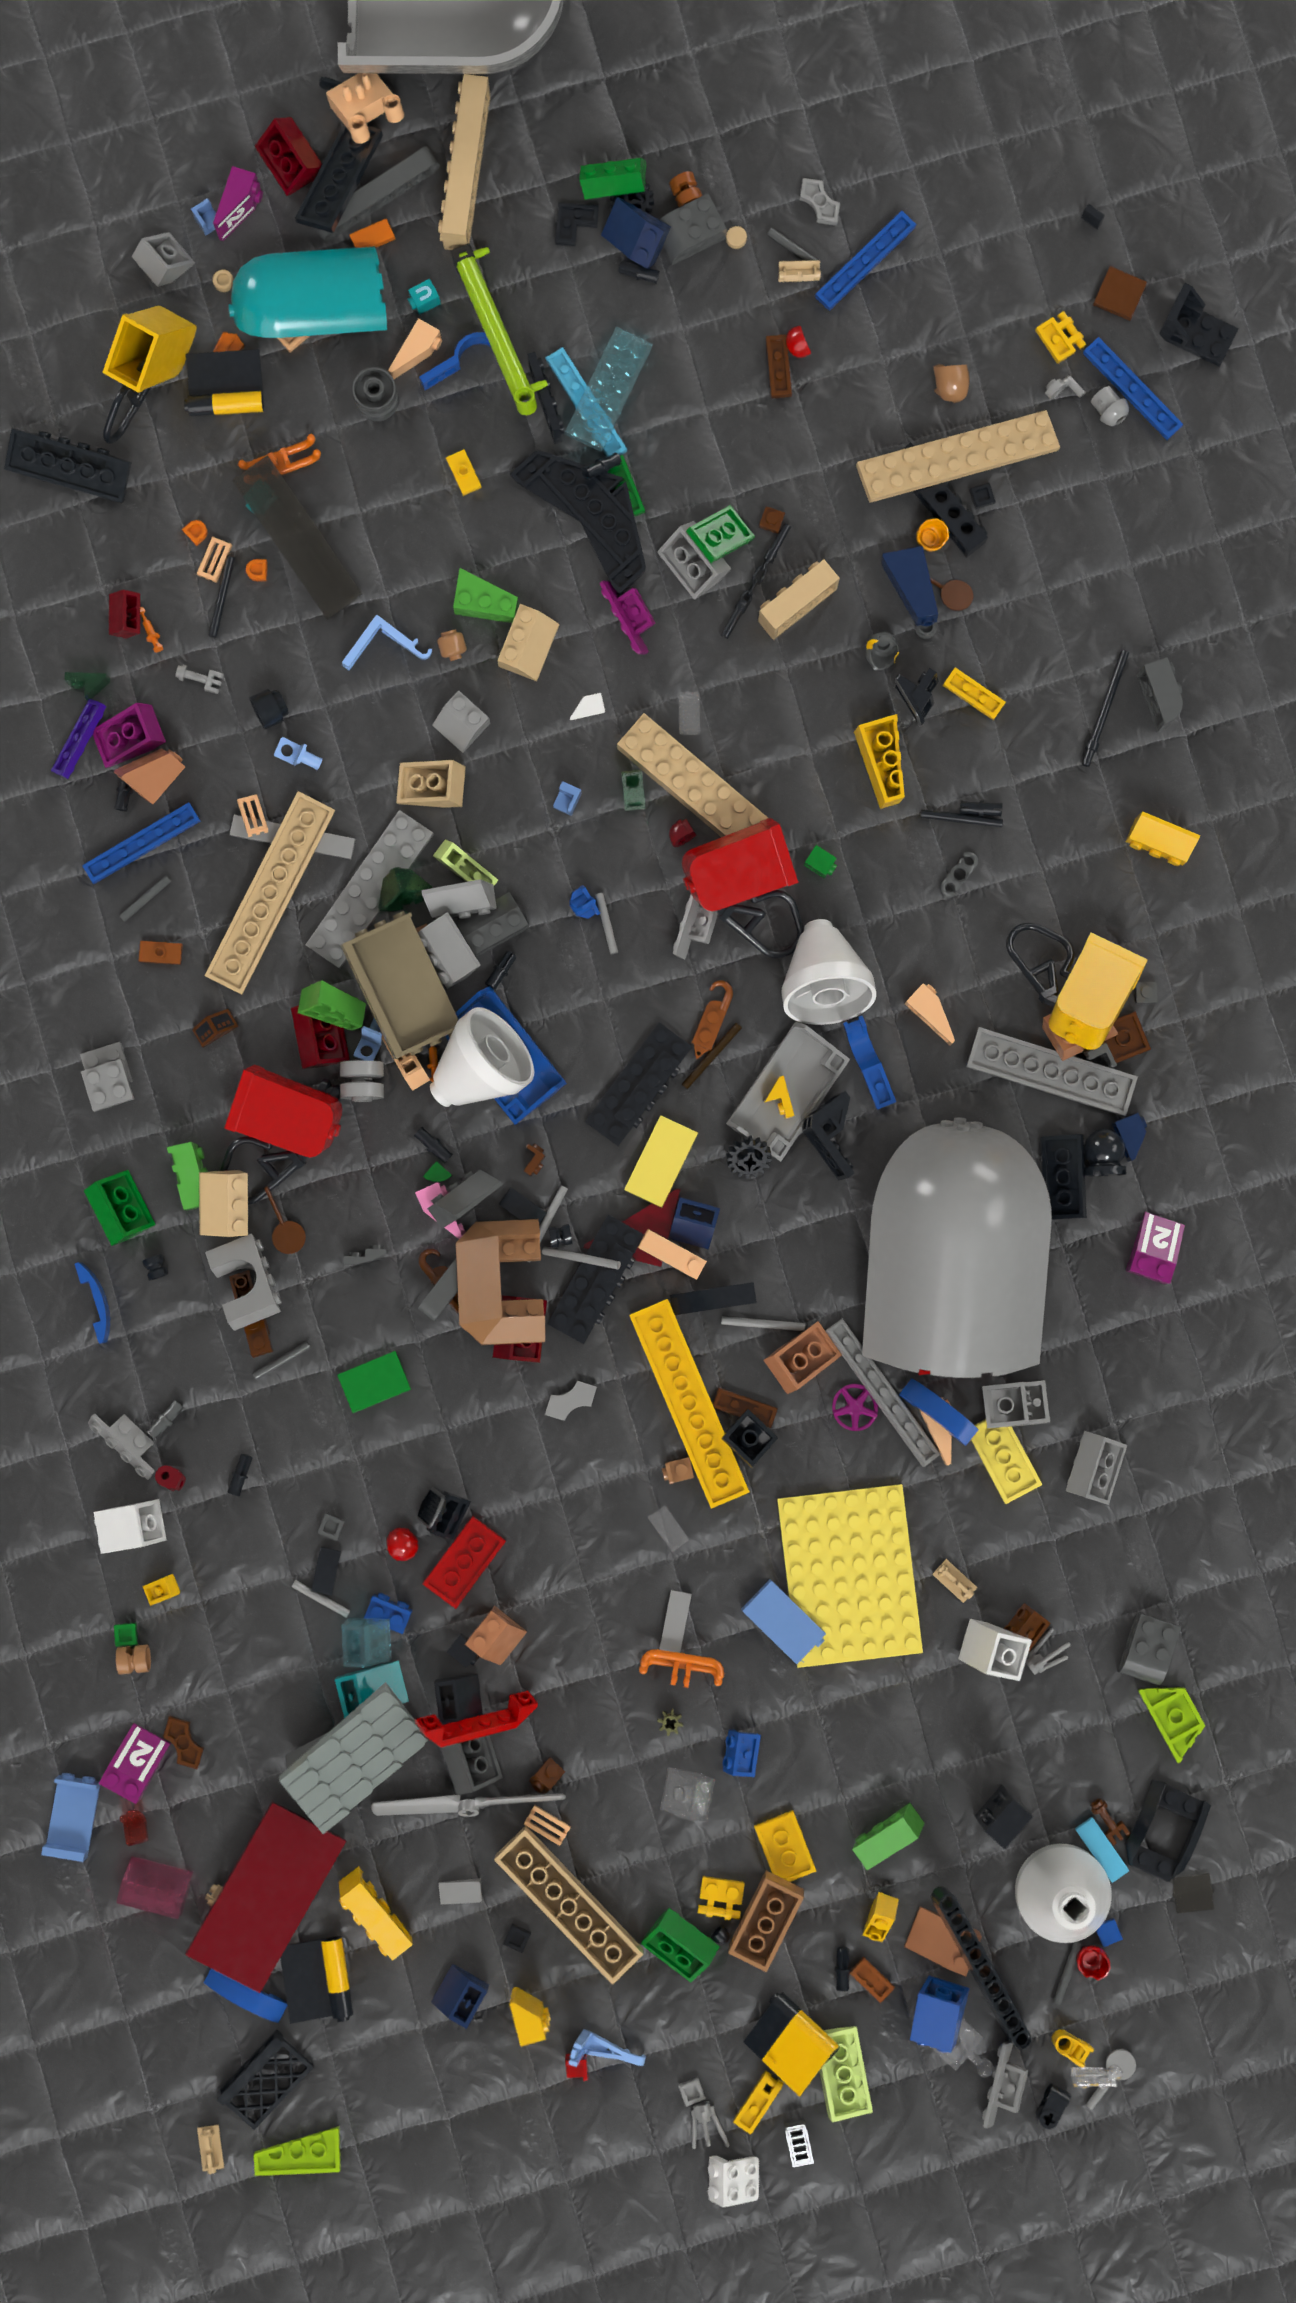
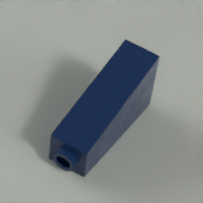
M923 546L883 553L882 567L916 626L933 625L937 622L938 610Z

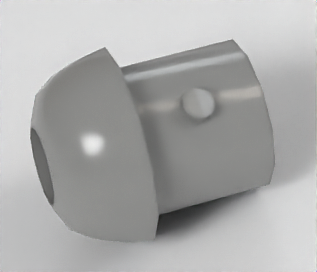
M1110 386L1101 389L1091 400V404L1101 415L1100 421L1106 425H1118L1129 414L1127 400L1124 398L1120 399Z

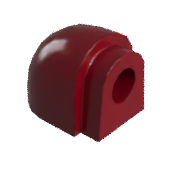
M679 819L672 825L669 831V838L673 847L682 846L697 836L687 819L683 821Z
M161 1466L155 1473L156 1482L168 1490L180 1491L185 1484L186 1477L180 1470L171 1466Z

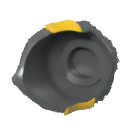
M890 632L874 634L867 642L866 658L874 671L889 668L895 663L900 648L893 634Z

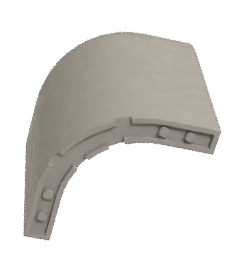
M348 0V26L352 28V31L347 33V42H338V66L343 73L494 74L504 72L528 61L547 43L558 24L564 0Z
M958 1117L954 1118V1121L942 1120L939 1124L924 1127L908 1137L893 1154L881 1176L874 1198L871 1217L862 1356L918 1373L919 1369L931 1371L930 1375L977 1378L981 1377V1373H991V1376H999L1040 1364L1051 1236V1204L1044 1178L1037 1164L1022 1145L999 1130L983 1126L982 1122H966L967 1119Z

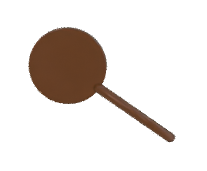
M930 578L932 584L942 589L941 600L949 609L961 611L971 605L973 591L967 583L960 580H952L942 585Z
M266 1186L264 1188L280 1222L272 1234L273 1244L282 1253H296L305 1244V1231L300 1224L294 1221H283L271 1192Z

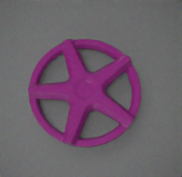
M850 1384L841 1388L834 1396L832 1412L835 1420L843 1428L850 1431H861L871 1426L878 1416V1405L863 1385ZM859 1388L864 1391L858 1398L854 1399L847 1389ZM842 1393L847 1404L845 1407L836 1410V1401ZM868 1395L873 1401L874 1411L863 1405ZM849 1414L852 1420V1427L842 1423L838 1416ZM861 1414L872 1417L867 1424L858 1427Z

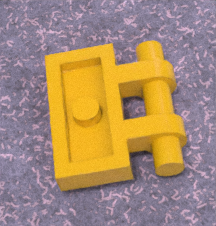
M1065 311L1058 315L1061 322L1057 323L1055 318L1052 317L1036 327L1035 330L1057 364L1075 353L1076 350L1073 344H1076L1080 350L1087 345L1083 340V334L1077 331L1073 325L1074 321L1071 317L1067 316ZM1063 329H1066L1068 331V333L1071 336L1070 338H1067V336L1063 332Z
M702 1876L700 1899L708 1901L707 1906L698 1905L697 1913L706 1914V1917H712V1915L724 1917L725 1920H731V1918L740 1919L741 1911L732 1909L733 1904L742 1905L745 1883ZM714 1901L725 1902L726 1909L714 1907Z

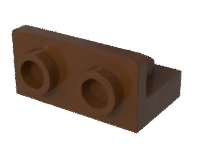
M1024 1603L1004 1629L1032 1640L1029 1648L1030 1651L1051 1623Z

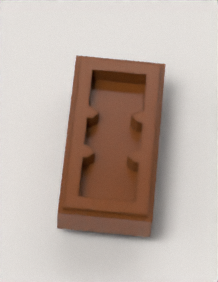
M140 941L139 962L181 965L183 944Z
M864 1956L849 1972L880 2003L895 1988Z

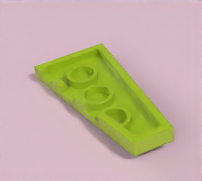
M340 2126L255 2151V2176L340 2172Z

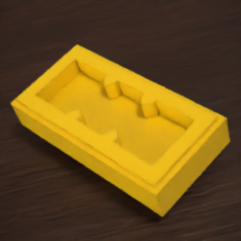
M464 449L446 457L463 496L482 488Z

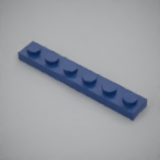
M901 211L815 294V298L830 311L916 228V224Z
M1099 337L1083 351L1088 360L1166 440L1170 439L1183 426V423Z
M187 803L82 866L92 883L96 884L201 821L191 804Z

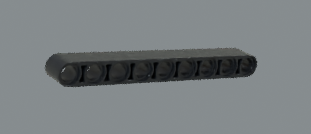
M943 1886L935 1888L931 1894L932 1902L1005 2036L1016 2048H1027L1031 2043V2035L957 1898Z

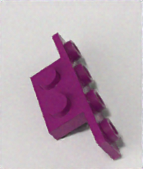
M610 581L600 582L601 592L609 600L612 606V613L620 620L621 629L628 635L632 649L638 654H647L649 651L640 634L656 623L637 588H632L619 597Z

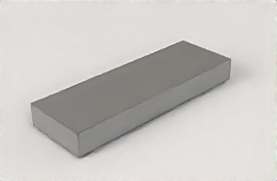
M671 1590L659 1650L681 1652L691 1593Z

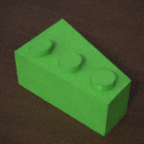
M460 568L453 606L454 613L456 615L513 623L519 605L518 597Z

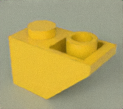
M878 1892L872 1904L863 1936L874 1941L883 1942L895 1921L898 1898Z

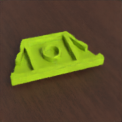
M1184 1687L1138 1689L1137 1691L1175 1761L1180 1763L1188 1748H1191L1195 1742L1197 1735L1205 1727L1190 1696Z

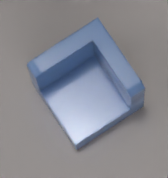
M209 199L191 208L196 222L205 235L215 230L213 221L216 212Z
M562 781L553 807L571 816L582 794L581 789Z

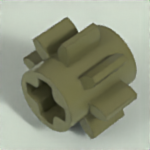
M674 1709L671 1710V1713H666L663 1710V1719H657L659 1723H663L659 1731L665 1729L667 1736L673 1731L678 1734V1726L683 1727V1723L678 1722L682 1715L678 1714L676 1716ZM667 1718L670 1720L675 1719L673 1727L671 1725L666 1726Z

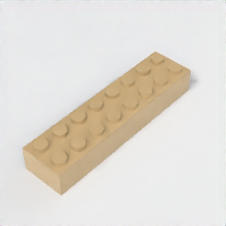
M464 74L463 82L459 81L458 95H460V100L456 101L455 107L457 121L453 122L452 133L454 134V141L450 142V154L452 155L451 161L448 160L447 173H449V176L444 184L446 200H442L441 213H443V220H439L438 228L440 241H443L444 249L453 250L470 243L490 103L488 77Z
M645 713L617 743V749L721 837L760 823V821L768 818Z
M526 1825L495 1855L494 1860L612 1985L643 1955L641 1945Z

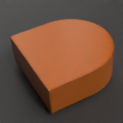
M199 520L191 521L182 529L196 546L208 534L205 524Z
M254 559L248 562L246 573L251 580L267 582V559Z

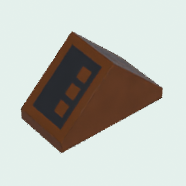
M225 1009L207 1016L192 1030L201 1046L205 1047L239 1026L229 1009Z

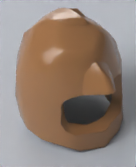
M939 364L933 366L937 387L934 391L943 400L953 403L960 402L966 398L970 384V374L967 365L944 366Z

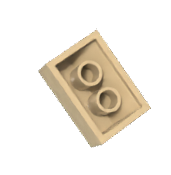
M520 604L497 660L498 666L537 681L559 624L540 611Z
M240 1170L199 1172L200 1235L222 1237L248 1236V1173Z

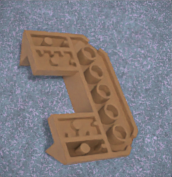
M538 1219L475 1222L456 1242L459 1326L469 1332L481 1345L545 1342L543 1299L501 1300L500 1262L541 1261Z

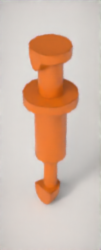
M140 607V615L143 619L142 624L148 635L146 639L148 642L153 643V651L155 653L163 650V646L158 642L160 635L155 633L150 620L146 619L145 609Z
M432 1046L429 1048L430 1064L427 1065V1068L431 1069L432 1077L430 1081L434 1082L433 1075L438 1066L437 1048Z

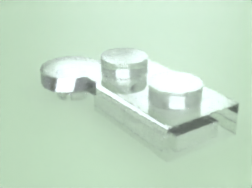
M1111 2065L1106 2071L1102 2067L1071 2068V2077L1074 2087L1110 2088L1117 2087V2080L1123 2077V2071L1117 2065Z

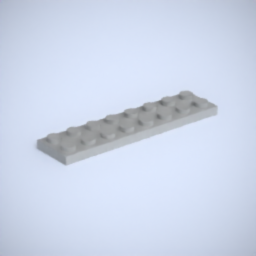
M399 810L310 937L306 946L341 969L347 959L340 945L356 938L355 933L363 929H369L434 833Z
M981 1027L977 1029L966 1065L967 1068L1124 1117L1127 1114L1138 1076L1074 1056L1062 1061L1057 1051Z

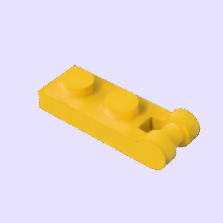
M765 2070L733 2119V2123L751 2135L783 2087L784 2082L780 2079H774L771 2077V2073ZM766 2084L772 2087L770 2092L763 2089Z

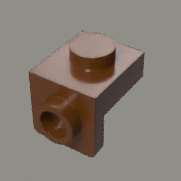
M535 1143L532 1146L527 1144L526 1148L533 1152L535 1156L524 1169V1172L529 1176L537 1175L544 1166L541 1164L546 1157L542 1154L544 1149Z
M548 1758L535 1775L529 1779V1782L535 1791L546 1794L565 1771L554 1760Z

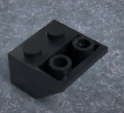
M478 1674L435 1680L438 1717L442 1725L483 1715Z

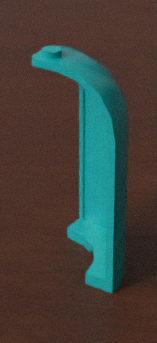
M374 246L272 253L255 257L240 268L233 280L232 304H228L229 317H233L234 323L240 331L264 338L387 330L386 305L383 303L382 294H380V290H383L384 287L382 274L379 273V259L376 248Z

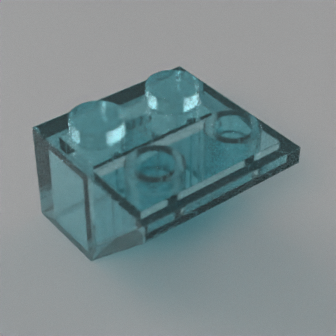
M349 1618L342 1625L344 1667H368L392 1660L390 1619Z

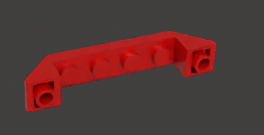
M529 1691L510 1695L507 1709L442 1725L435 1714L415 1719V1723L424 1736L442 1748L517 1728L538 1707V1702Z

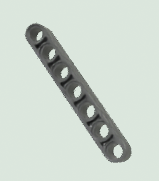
M428 147L421 148L354 192L334 233L316 229L324 242L334 239L432 175L439 169V162Z

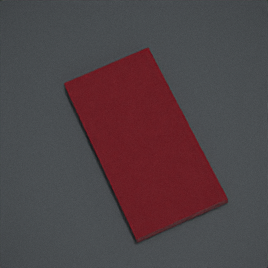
M272 1801L185 1955L261 1993L344 1847L346 1840L330 1831L322 1834L313 1822Z

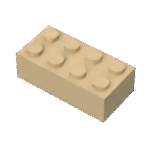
M822 560L820 563L818 561L813 563L808 568L809 572L804 576L802 574L798 575L792 581L793 584L790 587H783L777 592L775 599L772 601L767 600L760 606L758 622L773 640L837 590L840 578L825 560Z

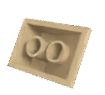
M454 760L400 763L396 803L443 808L462 807L466 767Z

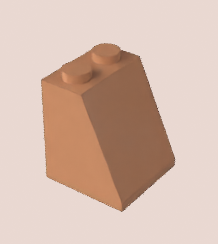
M161 748L117 768L114 773L141 797L154 804L185 766L181 763L183 759L174 751L172 752L170 749L165 751Z
M494 1605L468 1638L465 1645L481 1658L501 1665L527 1631Z

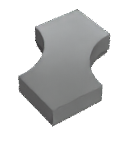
M803 178L800 201H804L812 206L817 216V223L837 226L840 203L827 196L822 180Z
M577 1381L574 1388L568 1393L551 1395L545 1415L565 1421L573 1409L581 1406L591 1407L597 1386Z

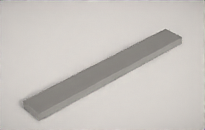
M843 1318L826 1329L825 1332L921 1466L925 1467L941 1455L874 1361L862 1356L863 1346Z

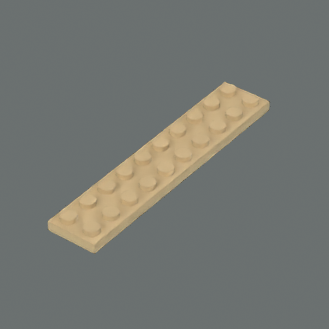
M1047 410L859 461L856 467L869 503L1055 452L1059 450L1060 445Z
M299 791L297 792L205 977L243 995L335 813L334 809Z

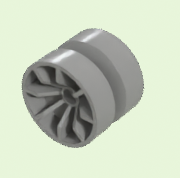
M340 1062V1077L351 1079V1082L340 1084V1099L352 1100V1102H372V1100L384 1098V1084L370 1082L372 1079L384 1077V1062Z

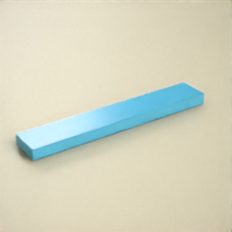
M562 347L547 356V363L606 457L613 453H618L620 456L627 452L624 443L564 348Z

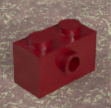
M123 589L109 594V635L129 638L140 634V593Z

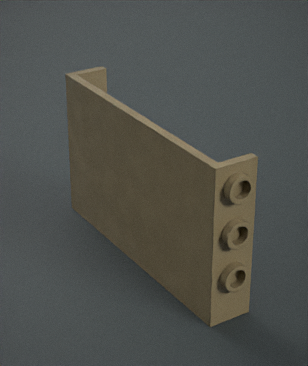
M404 911L392 916L393 921L386 923L385 920L374 924L375 929L369 932L363 929L355 933L356 938L340 945L394 1059L410 1052L413 1056L423 1051V1046L430 1044L432 1047L442 1042V1037L446 1035L451 1037L458 1021L457 1015L410 918L412 914L410 912L405 915Z

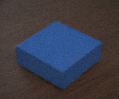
M1114 1918L1103 1922L1096 1930L1103 1948L1123 1940Z

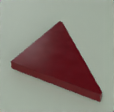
M677 1188L669 1193L662 1208L651 1204L622 1222L643 1234L649 1229L668 1240L680 1189ZM594 1239L584 1244L583 1248L589 1249ZM637 1248L633 1255V1258L636 1259L635 1261L659 1267L662 1266L663 1261L640 1248Z

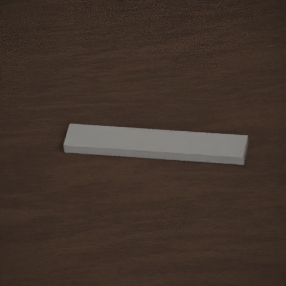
M234 815L230 836L271 844L281 824L266 821L268 833L263 831L260 832V835L255 833L252 834V837H248L242 816ZM247 817L250 828H254L251 818ZM256 819L258 827L262 826L261 821ZM324 833L314 853L352 860L356 839Z

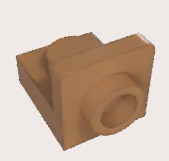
M689 1457L666 1462V1467L662 1468L664 1480H669L670 1484L694 1478Z

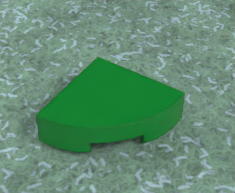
M436 1161L423 1177L432 1182H442L448 1180L453 1175Z

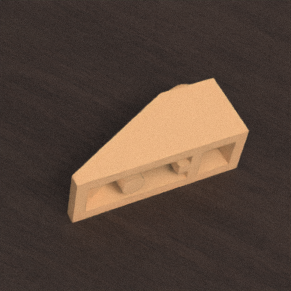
M418 318L388 370L393 379H396L431 356L434 350H438L442 343L440 330Z
M923 983L905 1002V1005L947 1044L951 1045L955 1039L939 997L936 995L937 991L928 984L926 986Z
M382 1035V1040H383L384 1044L386 1045L388 1051L390 1052V1049H389V1047H388V1045H387V1043H386V1041H385V1039H384V1037H383V1035ZM410 1052L394 1059L412 1091L430 1081L416 1055L412 1056Z
M647 1229L638 1245V1248L696 1280L707 1262Z
M919 1409L944 1464L950 1465L952 1436L945 1428Z

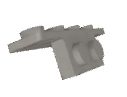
M690 895L689 901L686 903L685 915L680 923V931L673 946V954L681 959H686L691 940L709 944L718 915L717 911H709L703 908L694 900L692 895Z
M93 1414L88 1422L91 1430L96 1434H100L110 1448L117 1450L120 1453V1457L126 1463H130L139 1476L149 1480L155 1471L141 1456L153 1446L154 1442L125 1414L111 1427L107 1426L96 1414Z
M1010 2041L1004 2042L998 2049L997 2056L999 2061L992 2074L994 2082L987 2095L989 2103L982 2116V2120H984L983 2127L985 2128L994 2125L998 2107L1013 2113L1019 2112L1028 2070L1009 2063L1013 2047Z

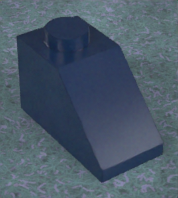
M1139 1113L1112 1123L1114 1131L1124 1141L1127 1162L1136 1158L1146 1134L1145 1128H1147L1144 1117L1139 1116Z

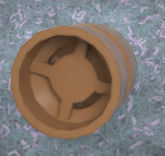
M136 1645L134 1649L130 1646L117 1647L116 1667L118 1674H131L133 1670L137 1673L150 1672L151 1654L149 1645Z

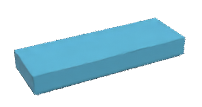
M1090 1817L1075 1828L1094 1858L1104 1868L1112 1883L1129 1872V1869L1093 1817Z

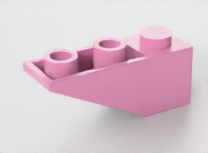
M438 1182L415 1192L423 1211L434 1219L427 1209L433 1205L431 1200L439 1194L444 1196L448 1193L445 1185L441 1186ZM457 1221L444 1227L458 1239L466 1233L462 1223L458 1224Z

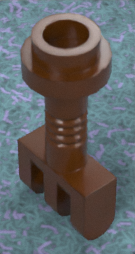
M1101 1798L1096 1799L1091 1803V1811L1095 1815L1099 1814L1108 1826L1109 1830L1104 1833L1114 1846L1117 1844L1113 1838L1115 1834L1121 1841L1124 1839L1120 1834L1121 1830L1127 1836L1131 1833L1122 1821L1116 1824L1106 1810L1108 1806L1106 1801H1102Z

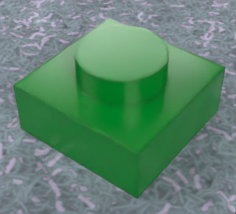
M137 1623L114 1625L115 1647L138 1644Z

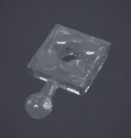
M962 2018L958 2034L960 2036L959 2042L951 2053H943L931 2047L955 2071L968 2058L977 2066V2072L980 2076L989 2077L993 2074L994 2066L992 2062L986 2059L982 2060L974 2052L984 2040V2037L964 2018Z

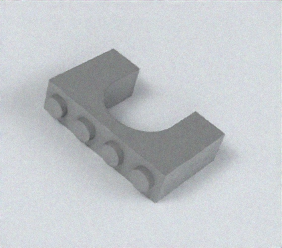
M252 1233L205 1252L210 1269L217 1278L244 1268L256 1272V1282L249 1293L222 1305L227 1322L234 1331L281 1312L279 1304L282 1303L280 1296L273 1289V1286L276 1285L274 1278L267 1271L270 1268L268 1260L261 1253V1251H264L261 1240H256Z

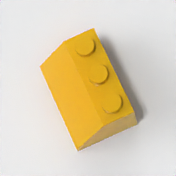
M1142 811L1135 818L1126 842L1130 843L1129 846L1136 850L1144 849L1149 851V855L1153 857H1163L1168 859V863L1172 865L1183 866L1188 861L1200 835Z
M513 1987L510 2007L520 2046L546 2040V2034L549 2032L550 2026L549 2021L551 2020L548 2007L544 2008L541 2000L519 1987Z

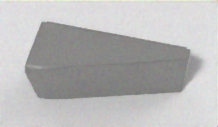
M481 1878L439 1882L441 1904L478 1903L483 1901Z

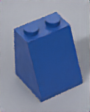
M928 1976L918 1994L910 2040L915 2041L921 2046L936 2048L943 2053H951L957 2042L970 1988Z

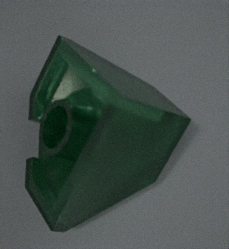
M395 867L383 878L378 906L379 911L396 912L404 909L403 905L410 904L413 901L415 904L424 901L422 890L432 889L433 887L413 870Z

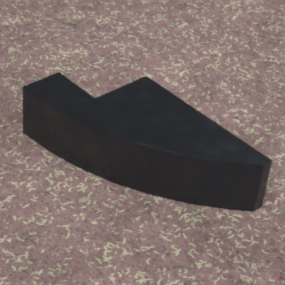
M754 1282L670 1295L674 1315L757 1303Z

